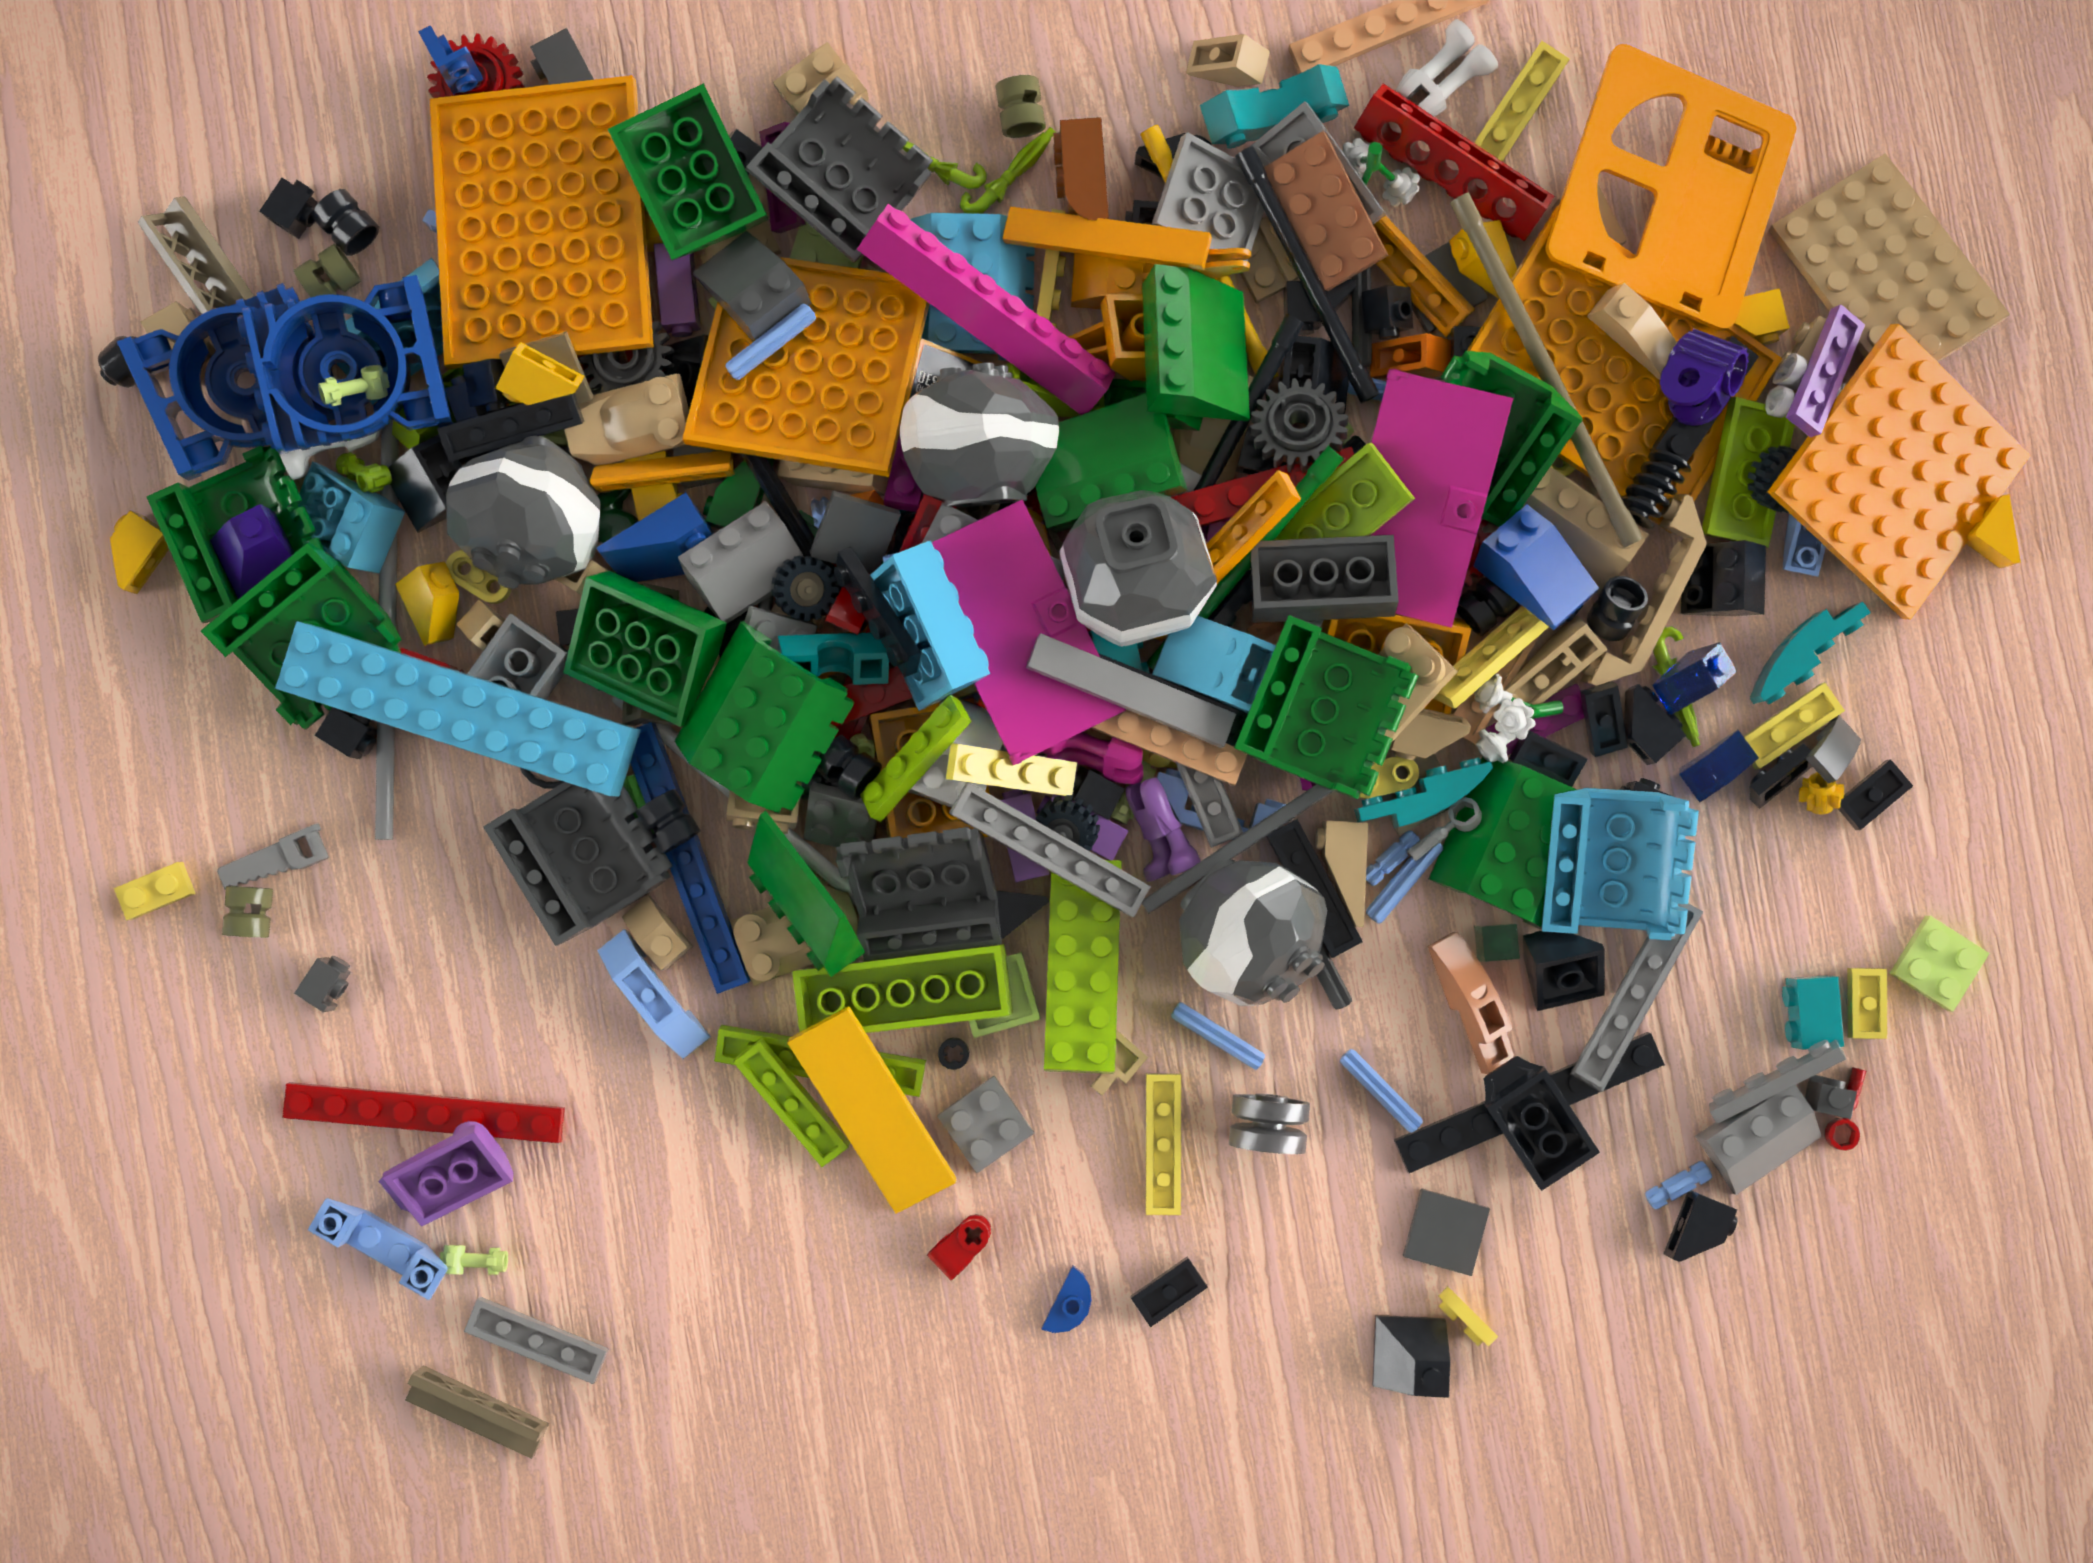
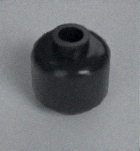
M119 336L100 352L98 364L101 368L100 374L105 381L114 386L118 384L129 388L135 386L136 382L117 344V341L127 337Z

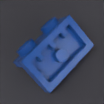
M431 25L418 31L453 95L458 92L470 91L476 87L478 82L483 80L467 47L453 52L444 34L437 37Z

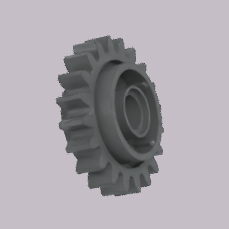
M655 321L652 323L654 347L633 349V357L626 364H621L619 361V353L621 351L587 354L579 357L578 360L581 364L588 365V368L583 370L585 377H594L589 387L596 390L602 386L600 393L649 381L655 377L667 376L663 373V368H672L674 364L665 359V356L675 351L672 347L663 346L671 337L668 333L658 334L662 328L661 322Z
M1296 378L1292 379L1291 388L1289 389L1282 382H1279L1277 394L1267 389L1266 401L1258 399L1256 402V409L1258 411H1254L1251 414V422L1254 423L1251 425V436L1256 437L1254 439L1255 449L1263 448L1262 459L1266 460L1274 456V468L1279 467L1282 462H1287V471L1289 473L1292 472L1295 464H1299L1302 473H1306L1307 464H1313L1327 446H1330L1336 452H1341L1343 446L1341 440L1347 439L1348 429L1345 427L1348 426V415L1343 414L1344 402L1335 403L1337 393L1333 391L1324 395L1325 384L1323 383L1315 390L1312 389L1311 379H1307L1304 387H1299ZM1294 423H1304L1307 426L1297 429L1291 425Z

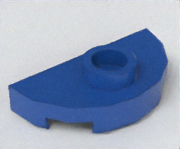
M1072 1265L1041 1330L1052 1333L1068 1332L1080 1325L1088 1315L1092 1302L1090 1285L1084 1273L1074 1265Z

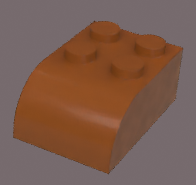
M1102 118L1060 120V132L1053 133L1054 164L1061 165L1056 167L1057 199L1064 198L1065 214L1079 215L1085 219L1096 221L1098 218L1109 219Z

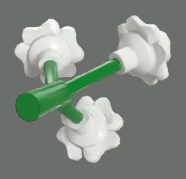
M1355 138L1353 143H1344L1342 152L1366 185L1372 173L1377 170L1386 177V181L1383 184L1385 191L1382 197L1384 200L1389 201L1393 207H1397L1400 203L1403 205L1408 204L1419 191L1417 183L1420 181V176L1413 173L1410 167H1406L1402 171L1397 169L1394 172H1390L1380 162L1382 155V145L1380 143H1365L1361 138Z
M1496 673L1490 680L1478 688L1474 695L1475 701L1480 703V710L1485 714L1498 703L1502 704L1500 709L1494 712V718L1498 721L1495 729L1500 732L1498 734L1488 733L1485 729L1479 731L1482 739L1476 743L1479 753L1488 762L1498 760L1504 763L1508 761L1506 745L1516 739V737L1521 740L1525 739L1528 731L1536 725L1534 719L1561 714L1564 708L1560 700L1533 705L1522 701L1520 698H1513L1512 693L1503 690L1502 677Z

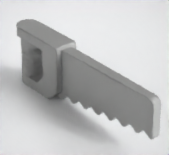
M311 825L279 839V842L218 868L217 872L224 890H226V886H238L240 883L247 884L250 880L257 881L259 877L267 878L269 874L277 875L279 871L286 872L288 869H305L328 859V853L319 834L321 830L320 825ZM306 838L312 851V857L308 858L303 855L298 843L299 839Z

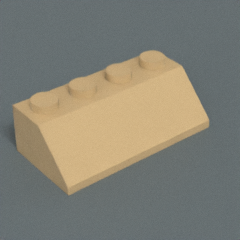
M1552 467L1548 469L1524 504V506L1528 504L1554 524L1599 587L1597 595L1600 594L1605 583L1610 578L1620 575L1649 535L1638 527L1643 539L1624 548L1610 521V515L1604 503Z

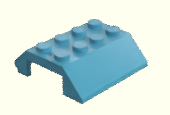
M929 213L910 219L924 231L935 235L938 241L951 251L962 255L970 265L982 274L990 276L998 286L1009 294L1020 298L1025 306L1033 311L1034 295L1025 293V290L1034 289V262L1027 260L1026 257L1034 256L1035 248L1004 243L1002 237L1008 216L1002 214ZM929 304L922 339L957 353L998 354L933 305ZM998 354V360H1006Z
M1583 788L1555 794L1542 931L1578 934V926L1581 925L1646 930L1649 939L1671 940V937L1675 936V934H1685L1688 909L1679 907L1678 904L1689 903L1692 875L1682 873V870H1692L1695 841L1685 839V837L1696 836L1699 811L1689 808L1688 800L1659 792Z

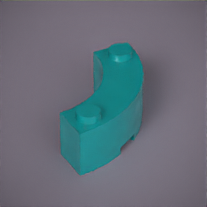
M1318 64L1298 75L1280 81V89H1269L1260 92L1258 87L1245 90H1225L1200 105L1211 143L1226 144L1228 149H1232L1246 142L1258 140L1304 101L1310 105L1322 123L1337 118L1339 116L1338 111L1350 106L1338 67Z

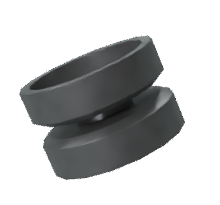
M1273 1094L1233 1095L1232 1113L1237 1118L1250 1120L1253 1123H1235L1230 1126L1229 1145L1236 1148L1268 1153H1306L1307 1135L1299 1129L1286 1127V1125H1302L1308 1122L1310 1103Z

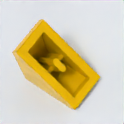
M2010 494L1995 498L1984 512L1981 521L1976 523L1966 537L1969 540L1966 543L1968 546L1998 568H2006L2021 563Z

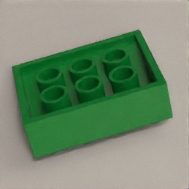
M704 83L608 129L672 261L736 236L769 220Z
M1154 264L1142 284L1147 412L1248 421L1250 419L1243 292L1190 268Z
M1146 393L1058 422L1057 448L1036 484L1037 496L1046 528L1055 533L1072 528L1086 506L1099 499L1139 490L1153 491L1169 497L1188 491L1166 414L1147 412Z
M605 571L591 575L585 579L563 673L682 727L719 655L727 622L614 572Z
M765 810L759 816L747 861L754 873L749 879L760 894L767 891L771 896L772 900L767 903L779 919L786 916L792 924L787 927V930L798 945L805 942L811 951L806 953L817 971L824 967L830 977H832L863 955L865 951L844 912Z

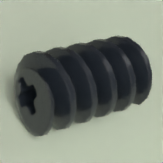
M1658 449L1652 450L1649 453V461L1643 462L1640 468L1641 472L1637 473L1633 478L1634 484L1628 485L1626 488L1627 496L1621 497L1636 524L1649 530L1653 529L1655 525L1648 517L1660 518L1662 516L1656 505L1668 507L1670 503L1663 496L1664 493L1676 495L1677 493L1676 488L1671 484L1672 481L1683 484L1685 481L1679 470L1691 472L1690 465L1684 459L1671 452Z

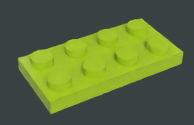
M1739 397L1730 398L1702 525L1704 535L1729 541L1747 540L1769 548L1776 511L1758 504V501L1751 497L1753 491L1748 490L1747 484L1753 483L1754 480L1748 478V473H1755L1756 468L1751 466L1754 461L1760 463L1762 460L1758 455L1762 452L1769 454L1768 448L1773 446L1778 448L1779 445L1790 447L1795 425L1786 418L1787 415L1782 418L1773 417L1767 414L1766 404Z
M1368 443L1336 469L1326 482L1317 488L1274 540L1370 536L1415 498L1374 444Z

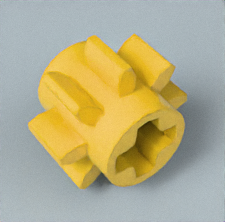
M1818 772L1813 773L1809 778L1802 779L1798 800L1799 802H1807V811L1824 815L1832 812L1834 808H1840L1841 799L1844 798L1843 784H1836V781L1827 783Z

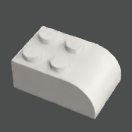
M957 698L961 701L972 722L953 743L1000 750L1003 742L987 710ZM950 746L908 792L950 808L953 807L966 782L946 779ZM971 783L983 791L986 790L987 785Z

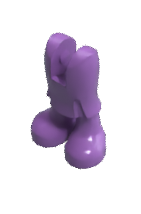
M1149 778L1142 783L1128 785L1125 790L1128 804L1141 827L1143 838L1149 841L1153 852V859L1143 869L1146 882L1157 880L1168 874L1176 875L1185 872L1201 862L1197 851L1190 845L1180 828L1182 824L1174 816L1166 792L1158 778Z

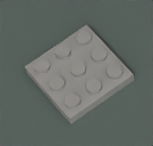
M1188 132L1180 138L1152 225L1210 232L1212 239L1209 249L1244 248L1251 251L1264 213V209L1253 187L1247 182L1236 158Z

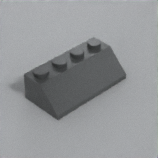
M1394 535L1259 541L1250 551L1253 623L1284 622L1288 615L1303 621L1395 617L1399 601Z

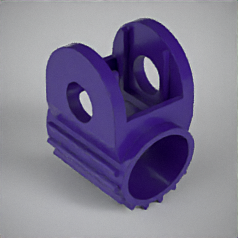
M1697 329L1688 331V333L1681 337L1673 347L1660 377L1661 389L1668 399L1672 415L1679 422L1692 426L1706 424L1715 419L1722 412L1730 397L1736 395L1743 383L1747 363L1749 362L1748 348ZM1705 401L1702 405L1694 407L1696 404Z

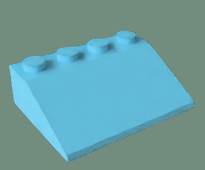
M931 540L892 555L870 574L921 651L917 673L904 677L919 711L978 682L990 674L988 658L976 643L973 636L974 628L968 616L963 614L958 603V591L954 584L949 582L943 569V558L940 552L934 549Z

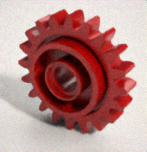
M476 33L473 43H470L465 34L461 36L462 44L460 46H457L452 40L448 41L453 52L467 47L483 77L479 86L470 91L458 92L453 95L434 61H431L430 64L437 73L427 75L428 80L435 85L428 89L433 98L525 88L523 83L518 80V78L524 75L521 68L516 66L519 61L514 54H509L506 44L502 43L497 47V42L492 36L484 44V40L479 33Z

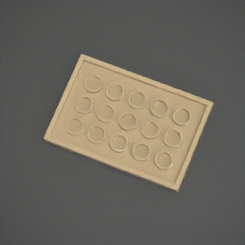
M1886 153L1775 222L1768 230L1829 311L1841 304L1865 324L1856 346L1864 358L1867 357L1890 324H1900L1939 362L1998 325L2010 315Z

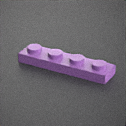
M1841 304L1830 309L1807 369L1786 416L1789 421L1809 437L1822 433L1865 326L1862 321Z

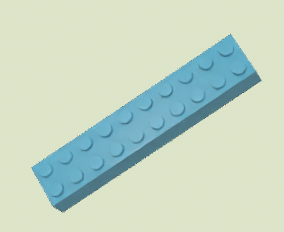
M296 621L275 689L607 796H620L641 731L631 726Z

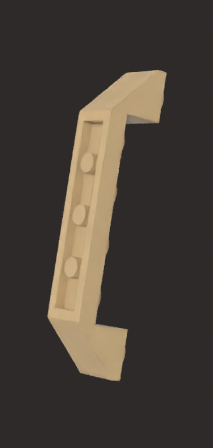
M1676 494L1673 498L1668 499L1670 502L1668 507L1663 506L1661 511L1663 519L1659 526L1683 539L1681 542H1677L1669 555L1671 563L1666 573H1662L1657 578L1653 587L1655 594L1650 604L1645 606L1638 617L1637 622L1640 624L1634 636H1629L1623 645L1622 654L1624 655L1622 659L1604 652L1582 670V673H1584L1581 679L1582 682L1598 686L1644 669L1707 545L1693 497L1687 494Z

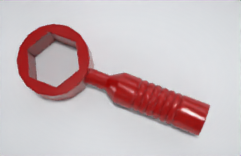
M1852 1067L1847 1086L1848 1090L1857 1092L1853 1111L1858 1106V1099L1860 1098L1867 1072ZM1836 1118L1827 1124L1824 1136L1827 1143L1833 1148L1847 1151L1853 1149L1858 1144L1860 1131L1857 1125L1850 1121V1119ZM1845 1124L1851 1130L1849 1142L1839 1145L1833 1139L1835 1128Z

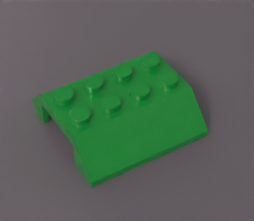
M1465 351L1462 356H1453L1441 375L1445 382L1514 398L1482 514L1483 519L1500 527L1524 506L1582 422V416L1553 386L1492 353Z
M258 446L242 453L246 462L193 486L187 487L178 482L146 496L201 623L213 621L238 600L210 542L213 536L229 519L261 504L275 511L294 553L307 542L324 551L320 539H312L311 536L316 530L305 506L298 507L302 499L294 480L289 475L284 476L286 469L280 454L276 449H272L271 446Z
M307 542L200 631L225 658L233 652L281 702L276 711L290 725L293 723L299 724L305 730L325 715L321 705L329 711L332 707L275 689L296 621L319 626L401 653L397 643L402 639L388 614L338 560L310 542Z
M1288 615L1234 748L1261 762L1329 790L1355 799L1359 798L1360 793L1370 796L1379 772L1371 769L1373 763L1380 766L1383 765L1393 740L1384 734L1386 730L1396 733L1406 709V705L1398 702L1399 697L1410 699L1419 676L1410 672L1412 667L1409 666V663L1391 656L1382 657L1321 632L1322 628Z
M742 621L674 742L689 764L745 801L777 813L780 812L782 807L793 811L805 790L797 784V781L808 784L822 760L819 756L813 754L814 751L822 754L827 752L839 731L836 726L830 723L835 721L843 724L855 702L846 697L848 694L846 687L832 678H818L770 647L772 639Z
M1482 755L1480 759L1481 764L1487 763L1488 761ZM1497 760L1491 762L1493 769L1464 796V798L1473 799L1482 812L1480 824L1471 831L1464 832L1454 827L1448 832L1443 843V851L1438 855L1428 879L1455 892L1465 893L1542 930L1554 795L1577 789L1523 765L1510 761L1501 763ZM1465 806L1457 812L1456 820L1468 821L1475 815L1474 809Z

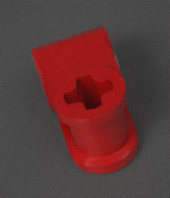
M970 1215L950 1234L948 1233L928 1252L927 1256L951 1281L986 1246L992 1231L991 1224L982 1215ZM969 1227L973 1230L977 1227L981 1228L980 1238L977 1236L972 1239L969 1238Z

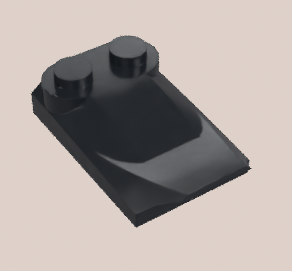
M1515 1056L1484 1077L1485 1107L1541 1191L1600 1153L1544 1066L1530 1063L1519 1056Z

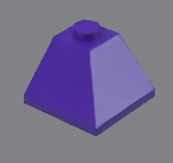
M261 504L229 519L210 540L238 599L294 554V550L275 511Z

